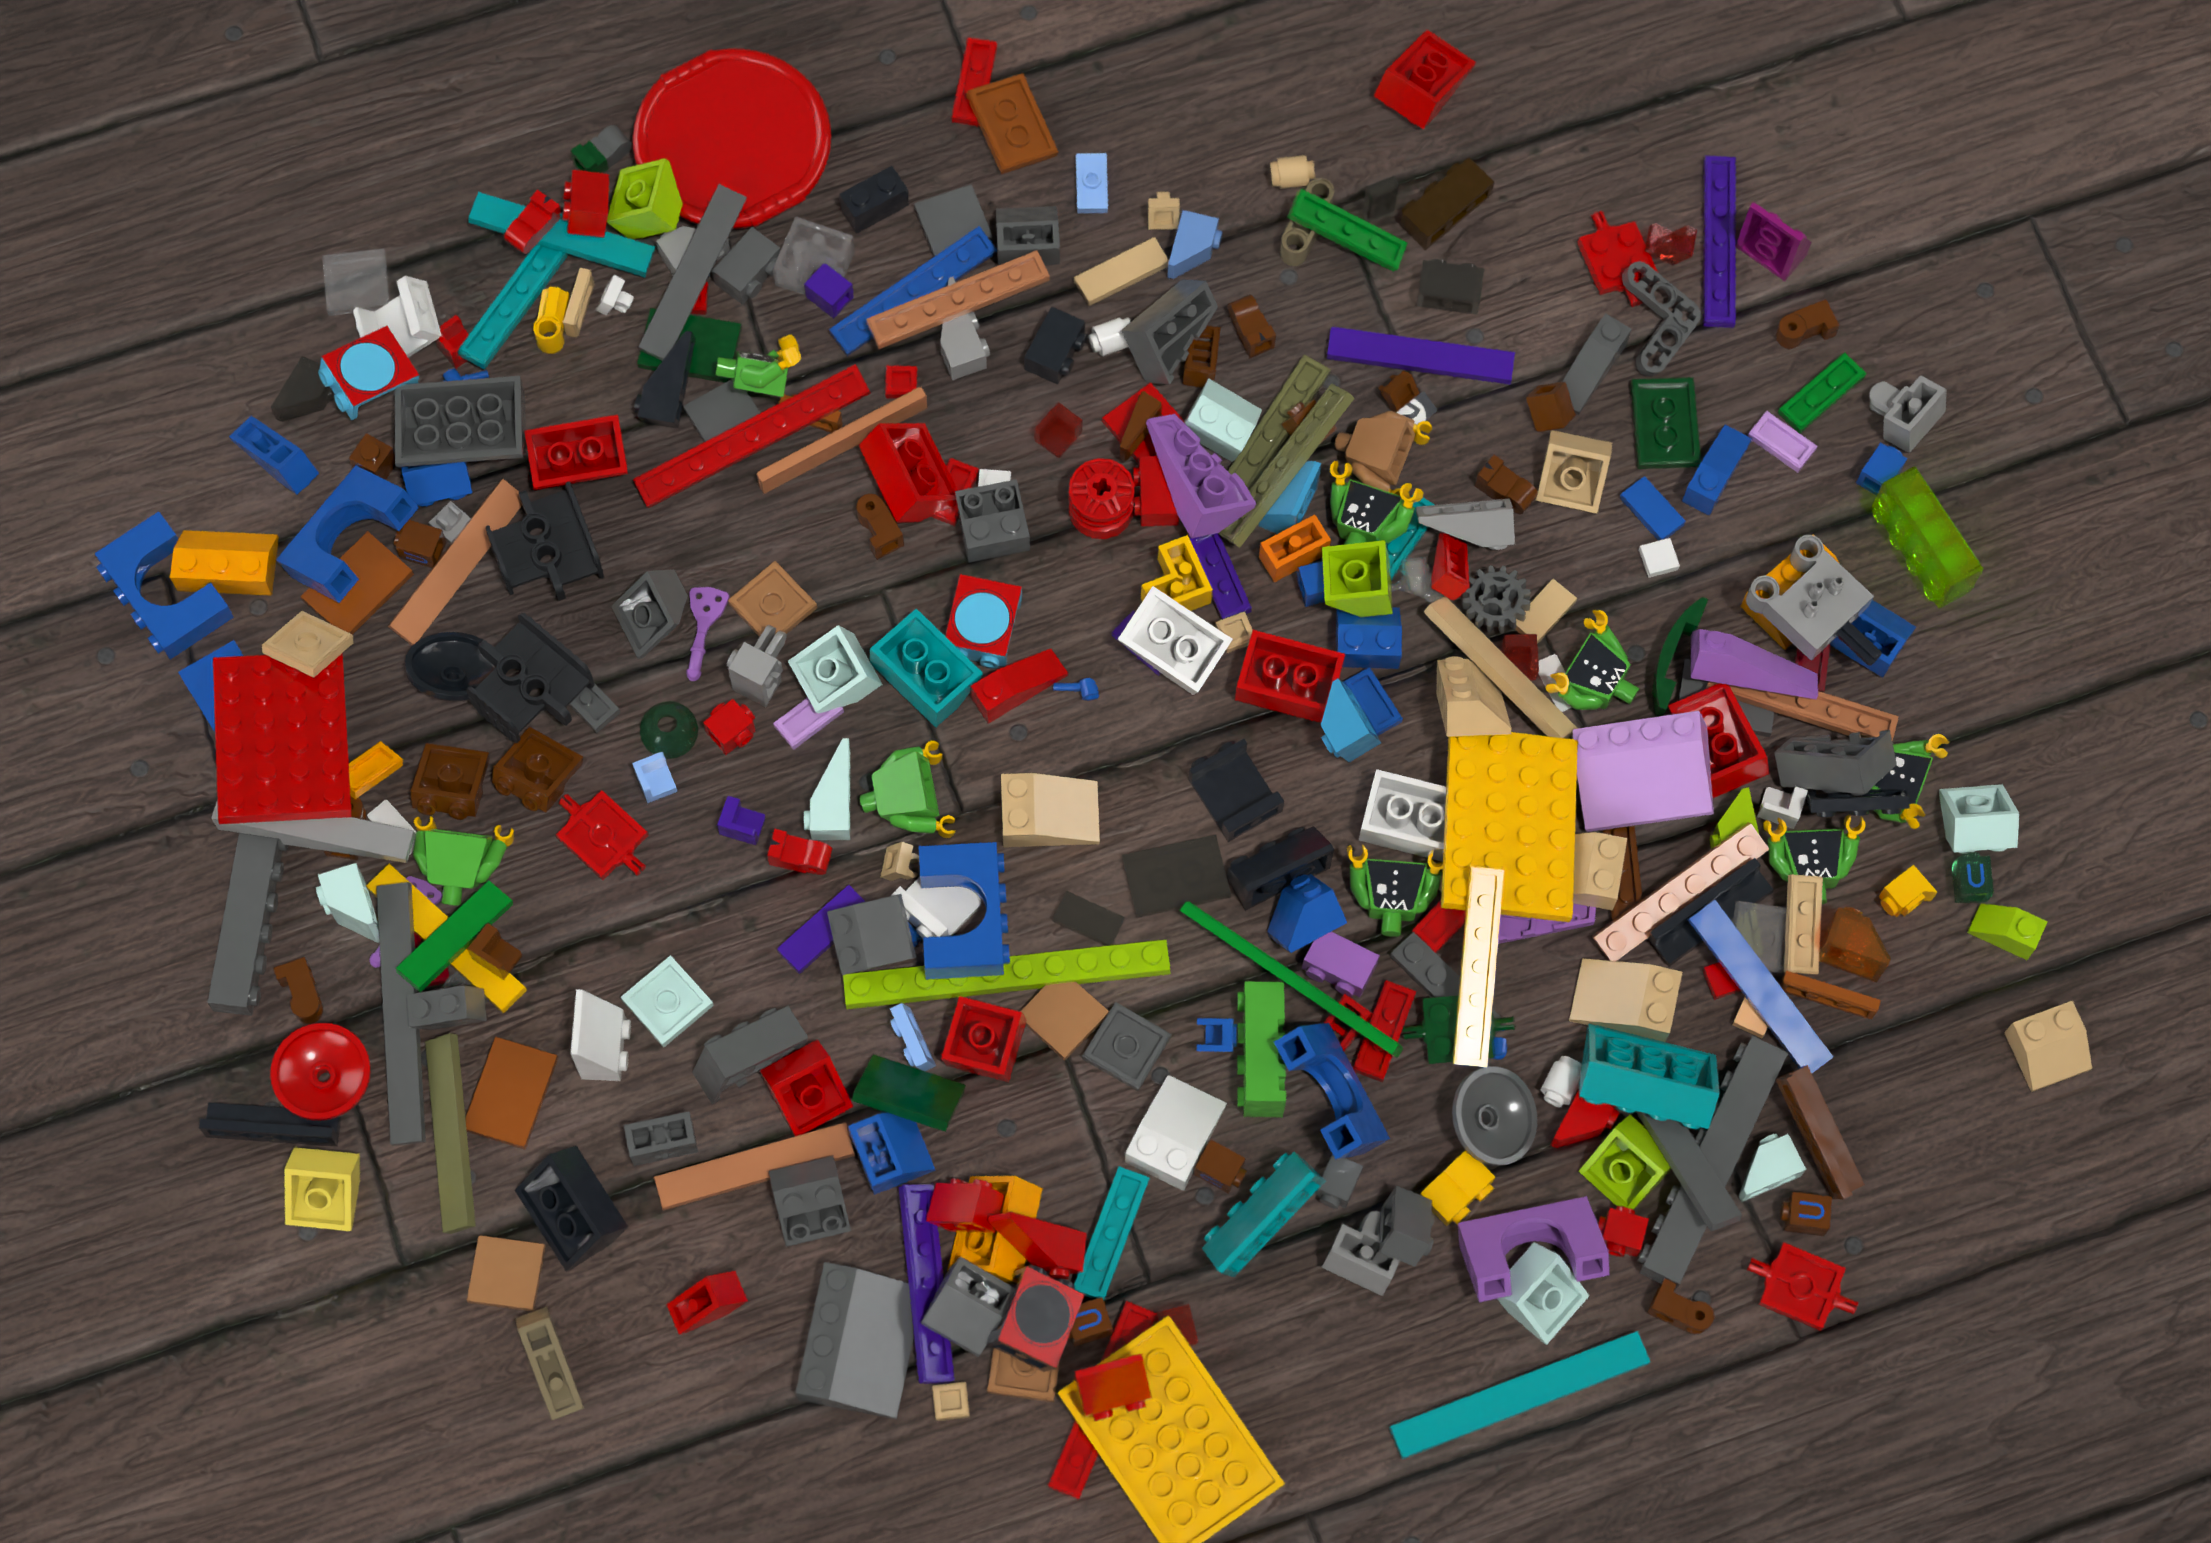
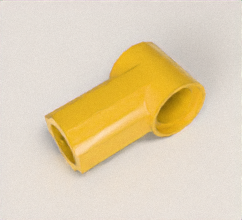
M549 287L542 290L538 318L533 325L537 346L542 352L547 354H554L560 351L565 343L563 320L570 295L569 292L559 287ZM548 332L555 333L554 335L549 337L543 336L545 333Z

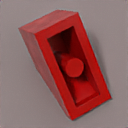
M1578 1091L1553 1138L1551 1146L1559 1148L1600 1136L1604 1127L1612 1128L1620 1112L1615 1110V1106L1603 1103L1596 1105L1589 1103L1583 1097H1579Z
M736 1271L706 1276L669 1302L667 1307L679 1335L727 1316L748 1300Z

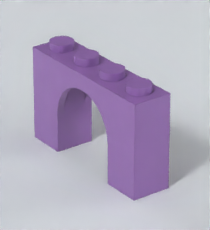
M1587 1196L1458 1223L1459 1247L1479 1302L1512 1296L1510 1270L1505 1255L1515 1246L1526 1242L1541 1241L1559 1247L1566 1254L1577 1282L1609 1275V1252Z

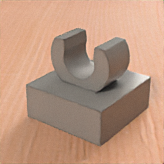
M450 501L429 522V525L442 529L446 541L451 544L471 518Z

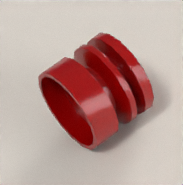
M1097 458L1083 463L1072 475L1069 483V515L1073 525L1082 534L1093 539H1108L1118 536L1129 526L1133 518L1135 484L1131 473L1122 464L1111 459ZM1101 490L1105 491L1103 496L1098 495Z

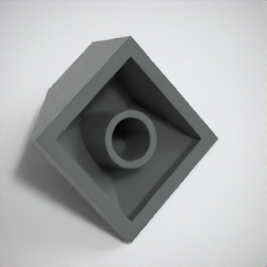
M674 569L647 571L611 606L638 659L644 658L680 623L688 595Z

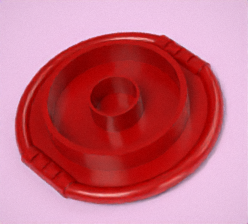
M731 48L710 49L659 76L660 78L647 92L638 110L633 129V152L636 165L661 159H667L670 162L682 201L680 217L699 224L719 184L747 197L733 229L754 228L805 201V198L817 185L825 170L830 154L832 136L826 106L816 88L799 70L784 60L767 53Z

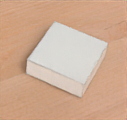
M1670 538L1640 546L1639 552L1648 578L1679 570L1680 565Z

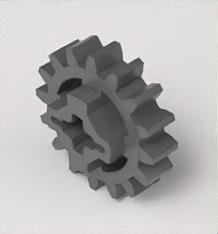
M1491 565L1486 574L1480 569L1477 570V580L1469 577L1470 588L1463 593V598L1465 599L1462 600V608L1467 610V618L1469 620L1476 618L1475 626L1477 628L1485 624L1487 625L1488 633H1491L1493 627H1498L1500 633H1504L1505 625L1515 629L1516 619L1524 622L1526 617L1525 611H1530L1531 601L1529 599L1531 591L1530 589H1525V578L1517 581L1518 572L1516 570L1509 575L1506 573V566H1502L1499 572H1495L1494 567ZM1481 589L1482 595L1479 596L1478 601H1476L1475 597L1478 591ZM1517 597V599H1518L1517 604H1516V606L1512 609V608H1511V603H1513V602H1514V598Z

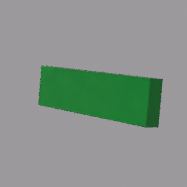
M1302 188L1297 191L1287 216L1288 219L1393 272L1399 268L1408 242Z
M491 881L486 882L396 967L397 973L421 993L471 945L487 923L490 925L495 923L513 905L512 899Z

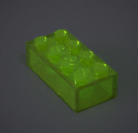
M1916 466L1883 482L1872 505L1873 516L1889 532V539L1893 547L1902 552L1906 558V565L1909 571L1914 576L1917 575L1922 582L1926 597L1930 601H1934L1940 609L1970 593L1984 568Z

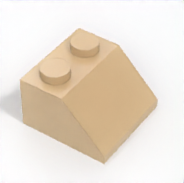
M1551 430L1536 501L1598 513L1611 458L1612 443Z
M1598 832L1575 834L1573 903L1613 910L1618 899L1627 838Z
M2073 1001L2013 1022L2005 1031L2006 1038L2031 1092L2092 1069L2087 1032Z

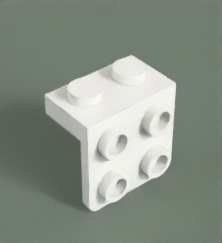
M920 877L906 891L900 886L891 895H902L907 920L917 928L916 931L922 938L953 936L981 906V898L967 888H921Z

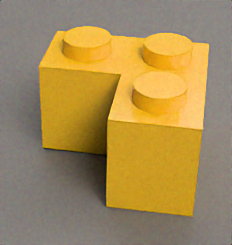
M1186 535L1158 547V562L1165 576L1142 584L1141 600H1144L1152 586H1154L1190 611L1211 604L1213 589L1189 536Z

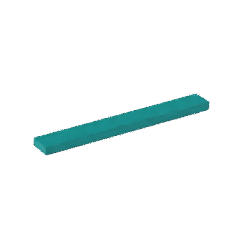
M1636 1331L1390 1426L1389 1429L1403 1460L1650 1364L1651 1361L1639 1333Z

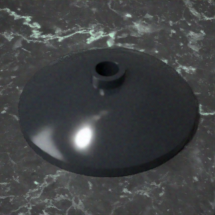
M442 632L424 637L409 649L405 658V672L409 681L421 692L433 698L446 701L470 700L467 689L470 686L475 689L496 667L485 659L479 651L478 645L483 639L460 632Z

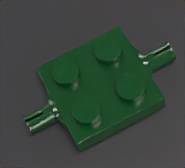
M1459 995L1424 998V1019L1422 1025L1403 1027V1032L1416 1031V1033L1404 1034L1405 1040L1424 1038L1428 1050L1429 1064L1453 1062ZM1492 1012L1488 1059L1496 1058L1494 1046L1496 1031L1516 1029V1024L1503 1025V1023L1515 1022L1514 1016L1495 1018Z

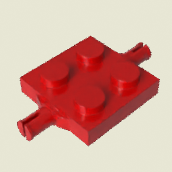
M1599 211V214L1598 212L1594 213L1591 218L1598 231L1579 237L1577 244L1599 294L1624 291L1631 306H1638L1643 302L1632 294L1622 282L1624 270L1634 262L1639 261L1648 264L1656 272L1658 271L1637 224L1633 221L1619 226H1609L1603 211ZM1637 271L1633 280L1638 283L1641 281L1640 277L1642 274Z
M603 790L591 801L581 806L569 794L564 795V799H560L559 805L567 810L571 816L568 823L556 834L557 839L598 877L604 880L616 867L622 864L630 868L636 876L641 874L640 870L644 871L646 865L633 854L635 849L649 836L648 832Z
M1783 1242L1777 1258L1771 1265L1758 1261L1753 1257L1749 1262L1747 1271L1765 1277V1289L1758 1305L1819 1331L1823 1329L1828 1314L1835 1307L1854 1315L1858 1306V1301L1840 1295V1283L1846 1270L1845 1267Z

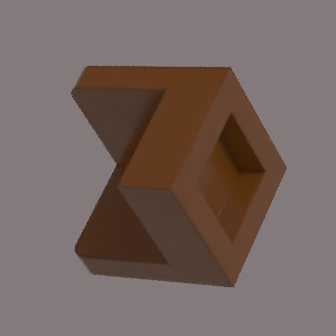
M1566 382L1538 385L1526 397L1537 431L1565 428L1575 417Z
M489 923L485 925L467 948L475 962L505 980L522 957L521 951L503 940L498 929Z

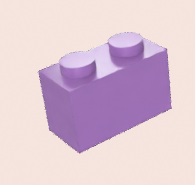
M1329 932L1313 941L1304 958L1302 969L1306 971V975L1318 982L1325 980L1335 985V989L1341 994H1347L1350 997L1355 995L1360 998L1378 964L1379 955L1333 932Z

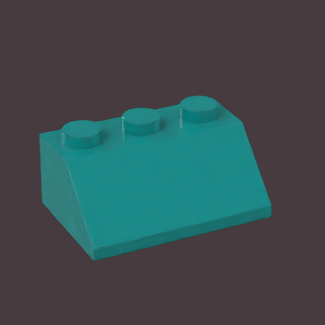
M918 609L910 613L870 648L871 665L935 728L960 707L971 692L970 686L978 682L983 675V672Z

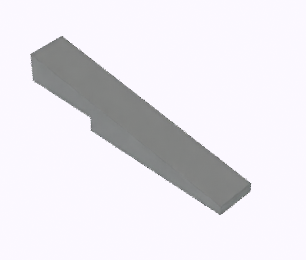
M218 799L211 818L218 830L278 838L284 845L404 863L408 861L415 837L414 830L353 817L219 825Z

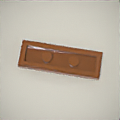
M1787 970L1779 984L1785 993L1867 1019H1872L1875 1016L1881 1002L1879 999Z

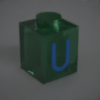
M1977 852L1961 854L1951 866L1955 903L1988 902L1994 894L1990 856H1980V853Z

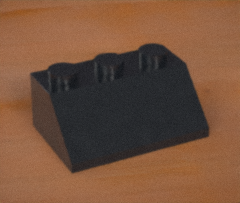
M1314 826L1306 830L1304 827L1292 831L1288 834V839L1278 844L1273 841L1259 849L1258 854L1250 858L1245 855L1234 860L1230 864L1231 867L1228 868L1227 879L1246 911L1282 893L1284 888L1291 885L1293 879L1301 875L1312 874L1316 876L1330 869L1334 853L1332 844Z
M577 1145L549 1154L515 1189L518 1197L566 1272L610 1246L628 1228L625 1220Z

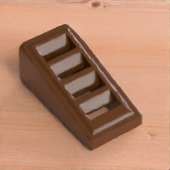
M1207 325L1199 337L1213 339V342L1192 341L1187 349L1189 355L1185 360L1184 385L1203 388L1208 379L1215 380L1221 327Z
M1144 391L1139 395L1120 443V459L1124 462L1129 460L1149 434L1146 424L1147 420L1162 416V403Z

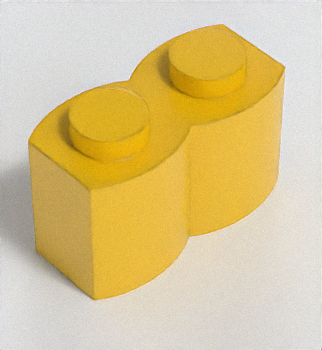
M1465 1150L1420 1195L1432 1200V1212L1446 1226L1452 1221L1458 1224L1471 1212L1467 1207L1476 1198L1482 1202L1494 1190L1491 1183L1494 1181L1495 1176L1480 1161L1472 1157Z

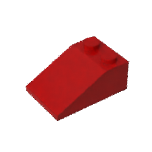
M1426 30L1386 70L1374 97L1382 101L1387 107L1406 117L1411 123L1424 129L1438 115L1477 62L1429 30Z
M1716 684L1668 705L1671 715L1700 711L1707 725L1713 798L1769 774L1768 757L1728 684Z
M1142 1353L1075 1372V1381L1085 1417L1093 1416L1094 1422L1113 1417L1112 1410L1125 1407L1128 1413L1146 1408L1145 1401L1151 1400Z

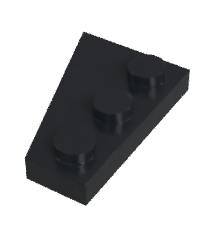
M1807 789L1808 792L1805 798L1811 813H1816L1818 817L1836 816V812L1849 811V814L1853 816L1868 815L1869 810H1882L1883 814H1899L1901 809H1910L1909 795L1906 790L1870 789L1868 793L1854 796L1847 792L1816 794L1815 789Z

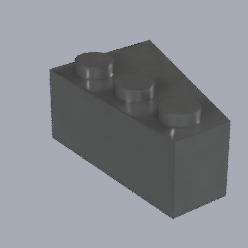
M1182 279L1121 330L1146 383L1170 385L1174 379L1172 373L1179 362L1185 361L1189 355L1187 349L1194 338L1200 337L1217 310L1218 305L1206 281Z
M1890 730L1880 731L1878 737L1861 738L1860 732L1850 733V739L1831 740L1830 735L1790 738L1774 752L1781 786L1794 788L1796 786L1806 790H1823L1825 793L1847 792L1854 796L1868 793L1877 782L1897 765Z
M789 1006L778 1011L776 1008H772L763 1013L759 1020L751 1024L748 1021L736 1026L732 1033L724 1037L716 1035L706 1041L692 1073L713 1105L721 1100L720 1095L725 1089L735 1083L738 1088L748 1084L745 1078L804 1047L808 1036Z

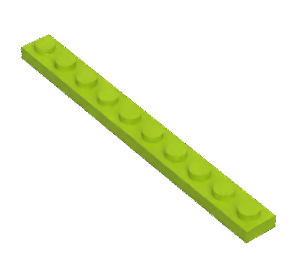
M1167 940L1010 956V964H1004V975L926 980L925 966L846 974L843 975L846 1009L957 998L959 996L966 997L1040 989L1050 984L1069 982L1086 984L1169 975L1170 962Z

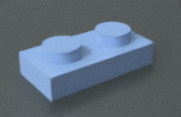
M903 1003L891 1008L890 1010L894 1017L891 1020V1025L899 1038L903 1037L907 1048L903 1049L909 1064L912 1067L916 1066L922 1071L935 1067L934 1059L911 1008Z

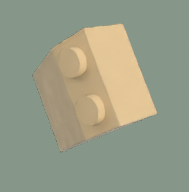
M1037 773L1001 774L1003 847L1100 844L1097 781Z
M1582 958L1569 1021L1589 1025L1590 1023L1666 1042L1672 1026L1682 972L1651 964Z

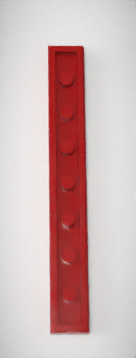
M855 364L633 480L646 506L651 508L871 394Z

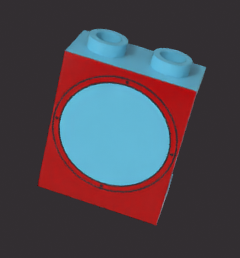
M388 326L382 327L321 356L320 370H318L322 383L326 387L330 386L334 392V399L338 408L342 412L346 411L351 420L357 418L359 406L405 384H416L419 380L417 370Z
M960 574L945 637L969 660L980 662L982 666L987 668L1005 667L1007 665V651L1017 609L1020 610L1022 602V587Z

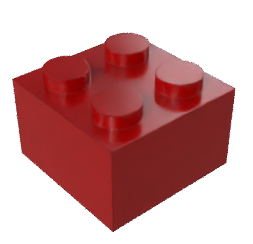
M959 996L941 1059L948 1067L1009 1082L1027 1019L1020 1011Z

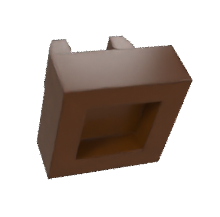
M1404 370L1399 375H1391V382L1386 387L1383 385L1379 386L1382 397L1387 401L1390 410L1396 413L1420 394L1412 374Z

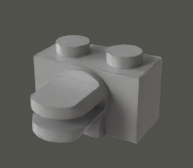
M1921 375L1910 388L1905 386L1902 390L1886 382L1874 385L1870 390V409L1884 416V439L1910 453L1946 412V389Z
M771 625L766 626L754 647L744 642L739 650L735 649L727 662L733 691L764 707L767 706L782 681L780 675L783 671L782 663L776 657L787 638V634L781 630L775 634L776 628Z
M1374 1211L1368 1213L1362 1220L1358 1231L1342 1224L1322 1268L1383 1296L1400 1260L1379 1252L1381 1212Z

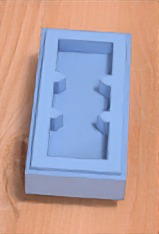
M1076 154L1077 214L1108 213L1107 154Z

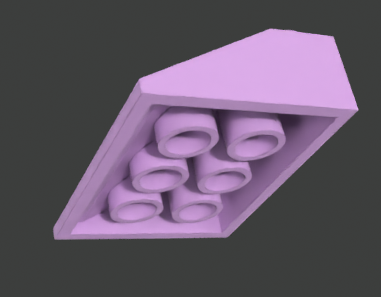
M1700 711L1573 729V739L1578 740L1577 778L1586 832L1714 814L1707 725Z

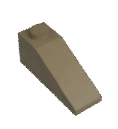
M548 1307L515 1318L517 1330L551 1419L555 1420L584 1409Z

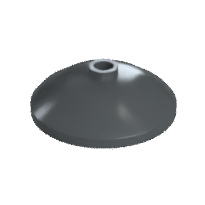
M1490 1066L1471 1072L1460 1083L1453 1100L1452 1115L1456 1134L1465 1150L1478 1161L1493 1166L1507 1165L1523 1157L1530 1149L1536 1135L1537 1110L1533 1096L1522 1079L1508 1069Z

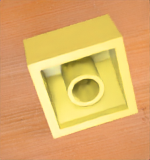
M294 1147L285 1166V1225L351 1231L360 1184V1154Z

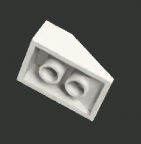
M1152 586L1117 640L1168 679L1192 695H1195L1199 692L1233 639Z
M576 990L571 1056L579 1075L584 1080L621 1081L622 1071H627L628 1052L623 1051L624 1039H630L631 1020H626L623 1009L584 990Z
M1168 1075L1125 1153V1163L1184 1191L1227 1103Z

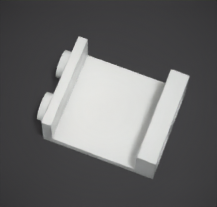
M405 275L397 281L400 292L398 297L375 312L358 307L353 312L360 338L388 326L409 358L440 338L442 334L427 281Z

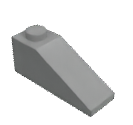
M1510 499L1416 507V514L1420 524L1482 547H1489L1493 550L1505 549L1507 545L1515 544L1514 516Z

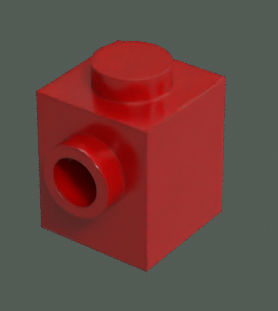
M731 699L728 703L723 702L717 705L710 713L711 716L703 722L706 734L725 755L737 746L741 748L748 744L754 736L753 733L756 732L753 722L755 719L754 714L745 704L739 706L734 699Z
M1617 1206L1616 1209L1610 1208L1606 1217L1600 1216L1597 1224L1609 1254L1617 1257H1624L1625 1254L1637 1257L1642 1248L1649 1219L1635 1215L1634 1210L1622 1206Z

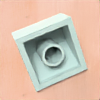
M1208 379L1184 423L1200 438V444L1233 462L1242 452L1252 434L1262 409Z
M839 625L788 660L817 713L856 703L883 685L854 633Z
M2003 784L1939 789L1945 836L1953 852L1971 854L1979 850L2000 852L2007 848H2018L2019 812Z
M354 863L319 874L321 886L316 887V892L326 915L332 914L338 924L379 943V923L369 890L366 887L367 883L357 864Z
M1534 1242L1510 1269L1512 1296L1497 1299L1510 1315L1547 1345L1585 1302L1589 1294L1580 1282L1576 1281L1574 1274L1558 1254Z

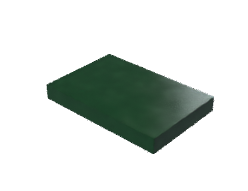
M650 308L645 333L657 309ZM690 315L678 338L679 340L685 331L692 332L696 338L689 377L722 383L730 381L731 378L715 376L718 357L735 360L742 324ZM640 350L637 363L638 368L655 371L662 361Z
M1694 377L1632 379L1631 395L1638 469L1699 467L1701 464Z
M873 1054L854 1091L852 1101L946 1132L964 1095L966 1085Z

